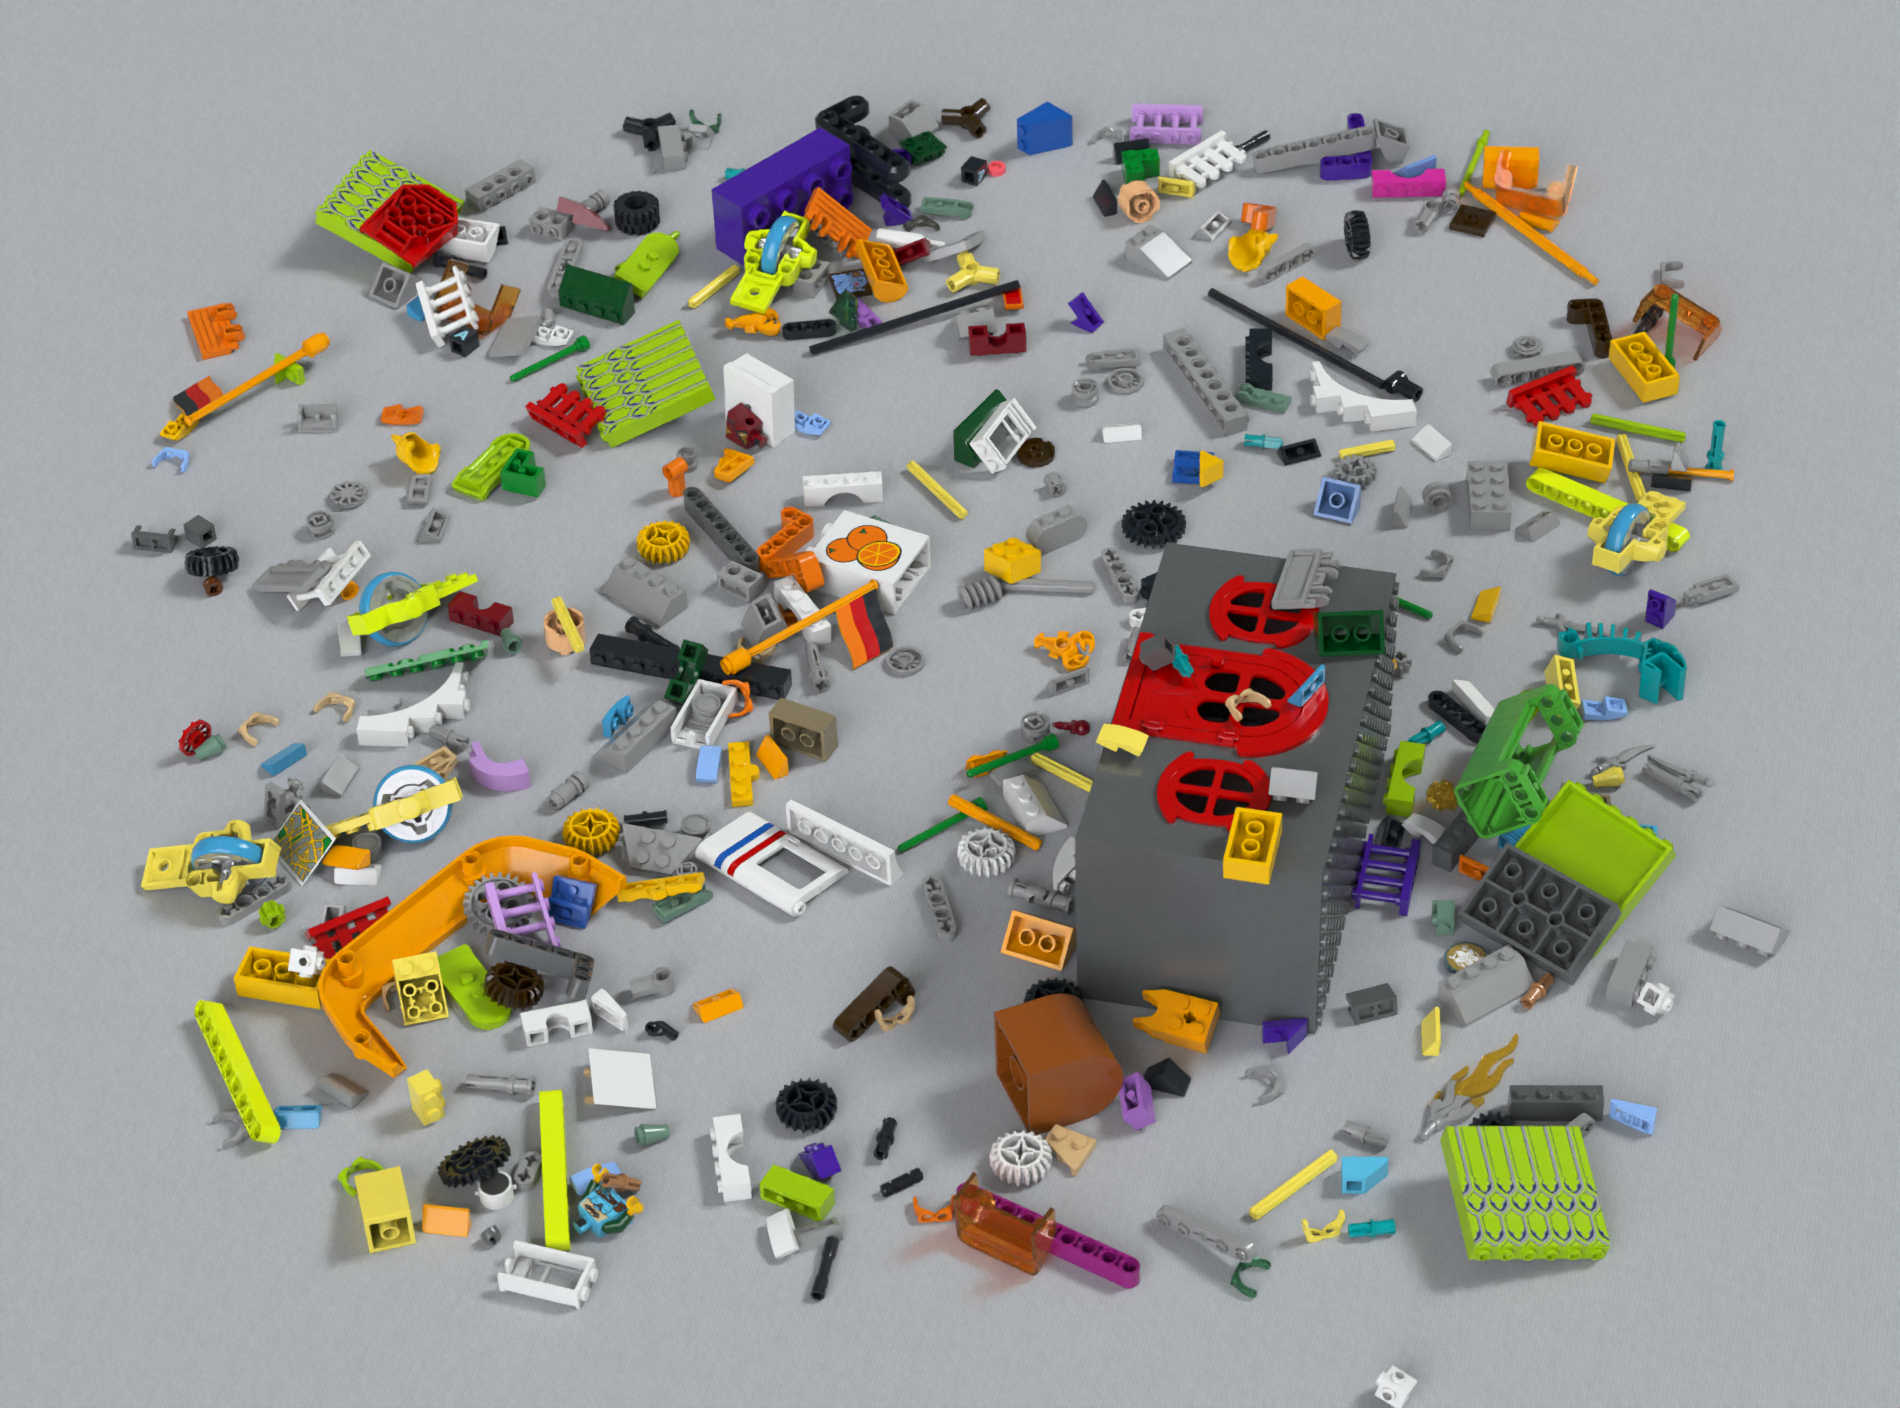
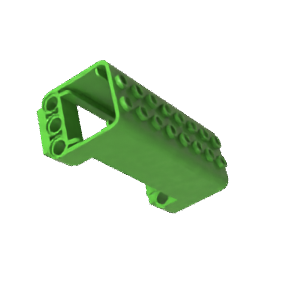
M1547 684L1498 702L1454 789L1459 807L1464 810L1468 823L1473 826L1481 838L1489 839L1537 823L1540 820L1549 800L1544 788H1542V783L1557 752L1571 748L1576 743L1584 725L1565 689L1559 690L1557 686ZM1536 707H1538L1553 734V738L1550 743L1532 748L1531 744H1528L1523 749L1519 743Z

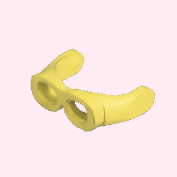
M1343 1209L1338 1210V1217L1326 1225L1323 1230L1308 1228L1307 1220L1302 1219V1229L1308 1242H1317L1340 1235V1230L1345 1221V1213ZM1330 1229L1334 1230L1333 1232L1326 1233Z

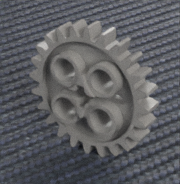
M491 872L490 878L487 879L482 875L481 882L475 879L474 886H468V892L464 894L465 900H463L464 915H467V923L472 922V929L479 927V934L487 931L488 937L490 930L495 929L493 920L490 918L492 916L488 902H480V900H487L485 883L494 882L495 889L499 890L525 885L524 881L518 884L517 876L513 880L510 879V873L506 877H502V873L499 872L498 877H494ZM525 893L504 898L499 902L500 907L506 910L533 903V895ZM533 912L507 918V921H505L506 928L510 927L512 929L523 926V924L528 925L529 918H532Z

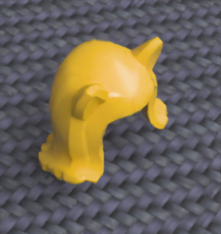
M1250 229L1240 237L1232 236L1228 244V258L1231 264L1234 265V268L1243 272H1249L1258 268L1262 264L1261 261L1270 254L1272 245L1278 239V234H1268L1266 231Z
M408 432L402 436L391 435L396 445V455L401 462L407 464L416 474H432L436 471L441 447L438 443L430 444L415 432Z

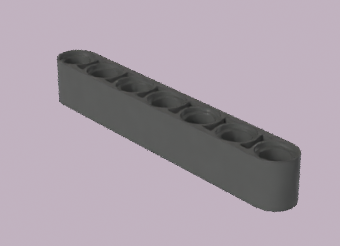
M686 488L683 491L686 512L730 561L732 560L760 573L759 555L699 488Z

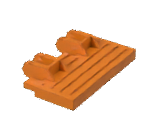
M820 187L814 189L804 215L809 221L812 220L810 229L815 231L821 224L822 226L818 233L820 237L828 235L835 242H839L837 247L839 252L845 250L848 245L845 256L849 259L853 256L859 259L856 252V242L858 239L868 240L872 229Z
M222 303L187 311L188 319L203 360L232 354V350L239 349L238 342L244 340L245 333H243L241 325H231L230 323L231 320L237 317V312L234 310L235 306L232 303Z

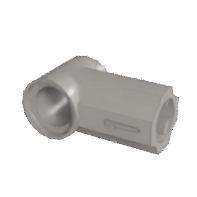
M1427 198L1423 201V208L1413 223V227L1416 228L1417 232L1424 233L1428 231L1432 223L1438 220L1440 203L1437 199Z
M659 967L653 971L652 975L629 980L633 999L655 993L659 996H668L675 990L672 971L668 967Z

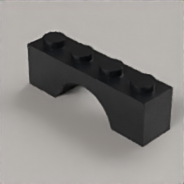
M1249 328V336H1245V347H1249L1245 348V359H1249L1245 360V383L1251 384L1254 388L1272 391L1273 365L1262 360V358L1272 355V329Z

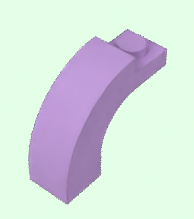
M479 741L471 743L472 752H469L470 772L475 781L491 790L503 792L518 791L531 787L529 771L523 759L508 763H497L485 756Z

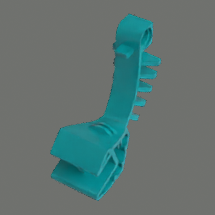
M1591 622L1586 623L1584 639L1580 640L1577 631L1573 628H1568V631L1558 633L1557 650L1562 657L1582 660L1584 656L1613 654L1639 659L1638 670L1641 674L1640 698L1657 704L1661 686L1676 700L1681 701L1683 699L1687 666L1684 657L1675 645L1654 637L1641 642L1642 632L1639 631L1636 632L1634 639H1629V628L1625 627L1623 629V638L1614 637L1615 624H1611L1610 637H1603V623H1598L1597 635L1595 638H1592Z

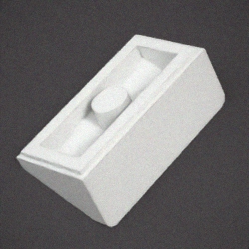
M1138 422L1101 426L1104 443L1142 439L1141 425Z
M1429 424L1412 439V442L1435 462L1451 455V442Z
M370 864L368 867L360 870L336 867L334 869L335 884L375 886L378 883L382 865Z

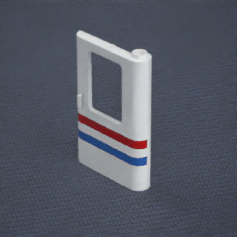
M751 811L743 814L702 841L695 852L698 860L792 917L803 914L807 901L849 873L846 867ZM786 848L826 873L804 888L797 889L758 864L781 849Z

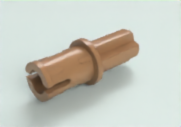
M1551 973L1543 974L1536 983L1530 985V990L1521 998V1004L1525 1008L1532 1009L1540 998H1544L1547 989L1555 981Z
M606 1172L601 1177V1182H605L601 1184L603 1187L614 1188L619 1192L625 1190L638 1192L642 1185L640 1180L628 1177L623 1173L616 1175Z

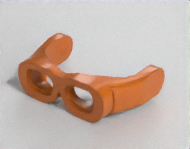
M726 680L722 682L723 685H735L745 697L743 710L740 713L729 714V718L741 717L753 711L752 700L749 697L750 688L748 682H741L739 680Z
M952 1195L949 1206L936 1213L919 1207L917 1198L913 1197V1209L919 1222H947L952 1220V1215L956 1208L955 1195Z

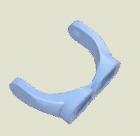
M164 447L153 458L151 465L156 467L161 460L177 456L184 461L180 471L185 473L189 465L190 453L181 449Z

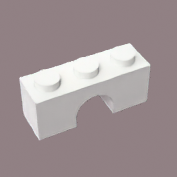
M586 1000L520 1013L527 1048L549 1043L548 1034L555 1028L567 1029L570 1032L571 1038L593 1034L592 1020Z

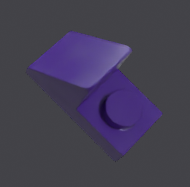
M886 193L880 196L881 208L886 212L883 215L886 226L913 222L911 211Z
M1083 292L1079 293L1068 303L1077 316L1071 322L1072 325L1092 333L1104 323Z
M1307 1018L1263 1021L1262 1042H1285L1287 1053L1290 1054L1307 1037Z

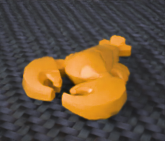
M768 308L765 314L758 312L744 314L734 320L726 318L724 322L725 327H728V329L732 330L733 327L744 328L745 333H756L759 331L767 336H775L781 332V322L778 320L779 315L772 308Z
M1082 630L1069 638V631H1058L1057 637H1045L1044 633H1039L1033 641L1034 647L1036 649L1042 646L1045 647V649L1051 651L1048 654L1051 658L1058 659L1061 657L1064 668L1069 672L1084 668L1089 662V655H1086L1083 659L1084 655L1079 654L1077 643L1085 652L1087 651L1086 645H1089L1090 654L1095 649V638L1089 631Z

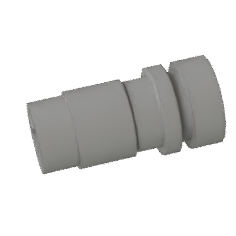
M599 189L590 195L589 199H584L580 203L596 212L608 206L610 201L607 194Z
M580 771L572 773L570 777L565 779L564 784L561 782L551 791L552 794L547 797L549 806L557 811L569 803L574 796H579L590 786L587 777Z

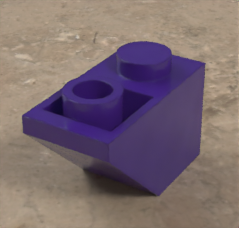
M1650 589L1648 591L1645 622L1664 629L1675 616L1676 600Z
M815 1142L805 1146V1151L798 1153L814 1180H822L842 1171L832 1145H824L823 1142L817 1144Z

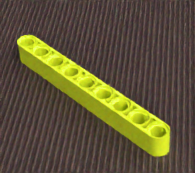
M1542 467L1536 469L1526 480V486L1530 491L1592 518H1606L1615 508L1628 504ZM1673 522L1669 525L1667 550L1677 552L1690 538L1686 528Z
M199 1000L194 1009L195 1018L250 1138L258 1142L277 1143L281 1134L279 1123L223 1004Z
M562 1089L539 1091L546 1247L560 1251H571Z

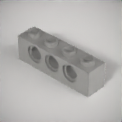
M519 159L466 188L467 205L481 213L536 182L534 167Z

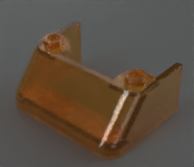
M1501 149L1494 178L1496 201L1506 207L1554 218L1563 217L1568 209L1578 166L1568 165L1564 182L1554 181L1549 184L1546 194L1512 186L1513 174L1507 170L1511 151Z
M449 259L440 282L455 276L452 269L454 266L466 274L469 264ZM457 283L436 292L434 300L458 290ZM501 284L491 311L474 303L473 311L477 313L479 321H477L478 329H476L478 335H488L502 325L507 318L511 317L521 291L520 288ZM458 297L437 307L436 313L439 314L463 303L462 298ZM465 310L446 319L455 322L467 315ZM470 323L465 325L471 329H474Z
M1656 285L1641 300L1632 322L1636 323L1654 304L1669 313L1671 296L1675 293L1678 294L1677 319L1704 335L1693 360L1697 361L1720 336L1722 325L1719 318L1667 285Z
M973 1172L953 1198L956 1230L959 1240L965 1245L1033 1276L1037 1275L1043 1267L1056 1234L1055 1209L1050 1207L1044 1217H1038L1033 1224L997 1208L992 1193L978 1188L977 1174Z

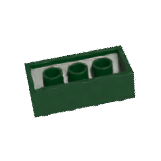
M569 264L566 266L558 291L561 307L621 325H625L635 314L632 283Z
M995 389L953 430L954 461L971 468H975L982 462L971 447L970 442L1002 402L1007 401L1000 390ZM1006 415L1004 420L1011 430L1014 431L1016 426L1010 417ZM1001 422L989 439L996 447L1001 441H1004L1009 431Z

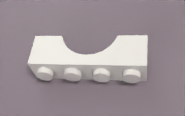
M881 471L803 476L805 507L824 506L831 496L843 492L857 495L863 503L883 502Z
M792 575L774 582V597L776 602L782 606L784 612L791 610L798 621H801L819 611ZM825 617L802 630L808 643L815 642L818 648L831 643V625Z
M741 1115L713 1117L714 1127L709 1128L711 1141L716 1140V1144H712L713 1158H718V1161L714 1162L716 1176H721V1179H717L718 1193H723L724 1202L752 1199L748 1166L738 1164L730 1158L736 1150L744 1147Z

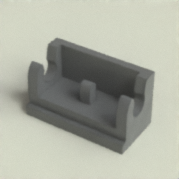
M137 525L131 533L133 547L136 550L172 553L178 541V535H174L176 529H170L168 534L140 531L142 525Z
M1388 983L1346 993V1000L1350 1005L1347 1010L1355 1025L1398 1014L1397 996Z

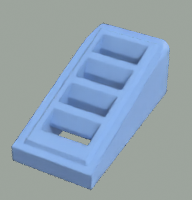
M1611 1099L1610 1118L1653 1135L1657 1108Z

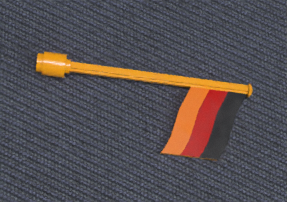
M323 332L314 334L302 342L301 349L224 395L221 389L212 382L209 375L173 397L174 402L185 413V423L188 426H192L194 422L304 356L313 358L325 351L330 345V340Z
M872 579L866 585L748 650L740 647L725 655L720 661L722 670L727 675L736 674L751 665L752 657L833 612H836L841 635L851 656L853 670L893 648L891 632L880 609L876 593L878 583Z

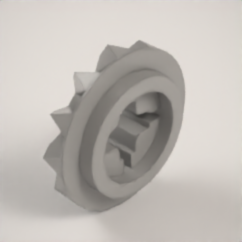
M1521 336L1513 341L1512 348L1514 353H1518V356L1534 357L1535 355H1540L1543 344L1536 337Z

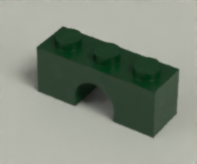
M683 639L677 657L680 661L679 671L675 679L670 678L664 696L670 703L683 706L700 678L709 651L703 644Z

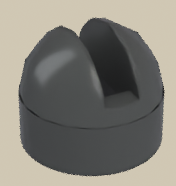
M496 1225L487 1228L480 1234L483 1241L490 1246L495 1245L494 1239L498 1242L501 1239V1233Z

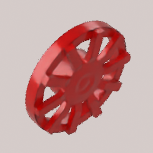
M201 719L195 722L192 721L190 726L182 731L183 734L178 741L179 750L186 756L195 755L194 750L211 736V725Z

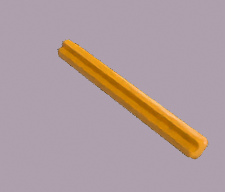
M955 794L950 796L947 803L949 806L991 828L994 827L996 831L1001 829L1003 833H1008L1010 838L1035 851L1041 848L1043 843L1041 839Z

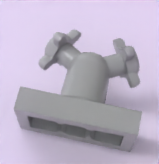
M288 778L287 781L290 787L286 790L281 789L272 781L265 785L264 818L277 828L281 827L285 822V809L287 808V812H291L300 799L302 800V796H297L296 793L298 789L303 790L304 788L303 782L298 779Z

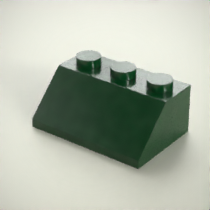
M1383 610L1317 612L1313 614L1314 639L1319 657L1385 654Z

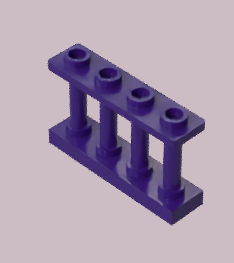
M1369 834L1368 841H1363L1362 854L1364 856H1360L1359 869H1361V872L1357 871L1355 884H1358V886L1353 887L1352 899L1356 900L1355 908L1360 909L1362 899L1395 903V906H1399V915L1408 916L1420 857L1421 840L1412 839L1411 847L1403 849L1374 845L1373 834ZM1376 853L1405 857V860H1408V862L1399 864L1370 859L1371 854ZM1368 868L1401 872L1405 876L1404 878L1394 879L1367 875ZM1367 883L1396 887L1401 890V893L1396 895L1364 890V886Z

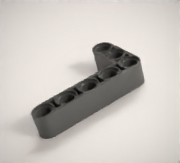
M490 930L484 948L485 954L493 958L567 978L566 995L574 1000L585 999L594 967V959L592 957L506 931Z

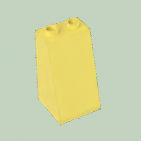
M400 1166L354 1176L369 1252L374 1253L416 1244L411 1212Z

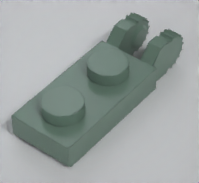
M924 197L921 205V213L958 216L960 219L970 218L971 211L973 210L971 202L959 199Z
M1242 384L1239 388L1240 390L1235 394L1236 400L1282 414L1286 412L1291 404L1290 396L1254 388L1251 384Z
M703 884L702 889L696 893L684 892L678 893L675 896H668L652 904L651 909L663 923H666L700 904L709 902L714 894L711 890H705L706 886Z

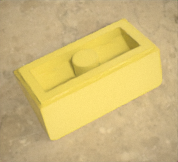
M1158 177V193L1193 198L1196 193L1193 181Z
M1435 1007L1421 1022L1422 1055L1439 1056L1440 1054L1439 1007Z

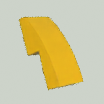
M181 413L175 422L169 420L159 434L162 437L175 441L180 440L199 424V420L194 422L192 426H188L184 421L185 413Z

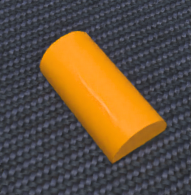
M858 239L856 242V252L874 296L879 301L886 303L901 299L909 288L891 245Z

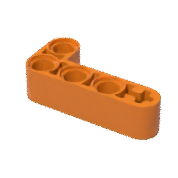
M1243 203L1241 222L1251 223V229L1267 231L1275 226L1277 207Z
M785 507L781 510L782 529L756 550L759 555L760 571L764 572L763 563L781 555L793 554L814 537V523L810 515L794 507Z
M813 551L781 555L763 563V570L768 578L795 575L798 584L805 593L824 586L823 574Z

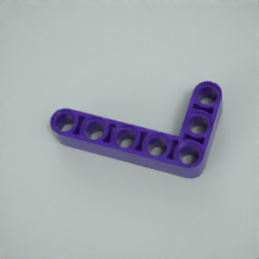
M1351 113L1347 116V130L1365 126L1364 118L1361 114ZM1371 150L1345 156H1327L1320 160V178L1325 181L1366 179L1372 174Z

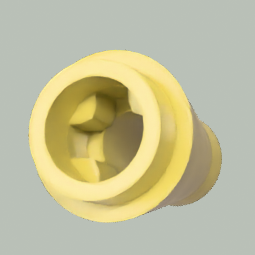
M1613 766L1592 776L1594 788L1615 787L1625 783L1622 768L1620 766Z

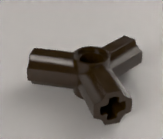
M981 98L971 106H964L961 109H942L941 124L961 125L972 136L980 138L986 133V126L980 118L990 110V105L986 99Z

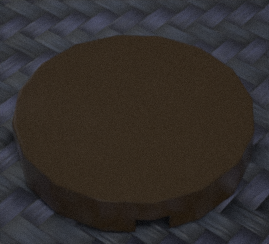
M1042 438L1026 439L1017 451L1018 461L1025 466L1033 468L1046 466L1055 458L1054 445L1048 440L1047 442L1043 441Z

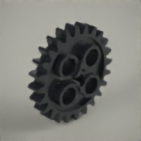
M1145 500L1144 505L1138 502L1137 507L1132 505L1131 510H1126V514H1123L1122 533L1125 534V538H1130L1131 543L1137 541V546L1144 544V548H1147L1148 545H1151L1152 549H1154L1156 545H1159L1160 548H1163V544H1166V542L1177 543V538L1182 539V534H1185V515H1182V510L1177 511V506L1171 507L1170 502L1164 505L1163 501L1158 504L1155 500L1152 503Z
M494 1135L489 1138L484 1136L480 1140L476 1138L474 1142L467 1141L465 1146L459 1145L458 1150H452L451 1155L444 1157L445 1160L441 1161V1166L438 1167V1175L443 1184H447L448 1187L454 1186V1188H457L461 1184L463 1188L469 1183L472 1186L475 1181L482 1182L484 1177L490 1178L491 1173H497V1168L504 1167V1162L509 1161L508 1157L511 1156V1149L505 1138H501V1136L496 1138Z

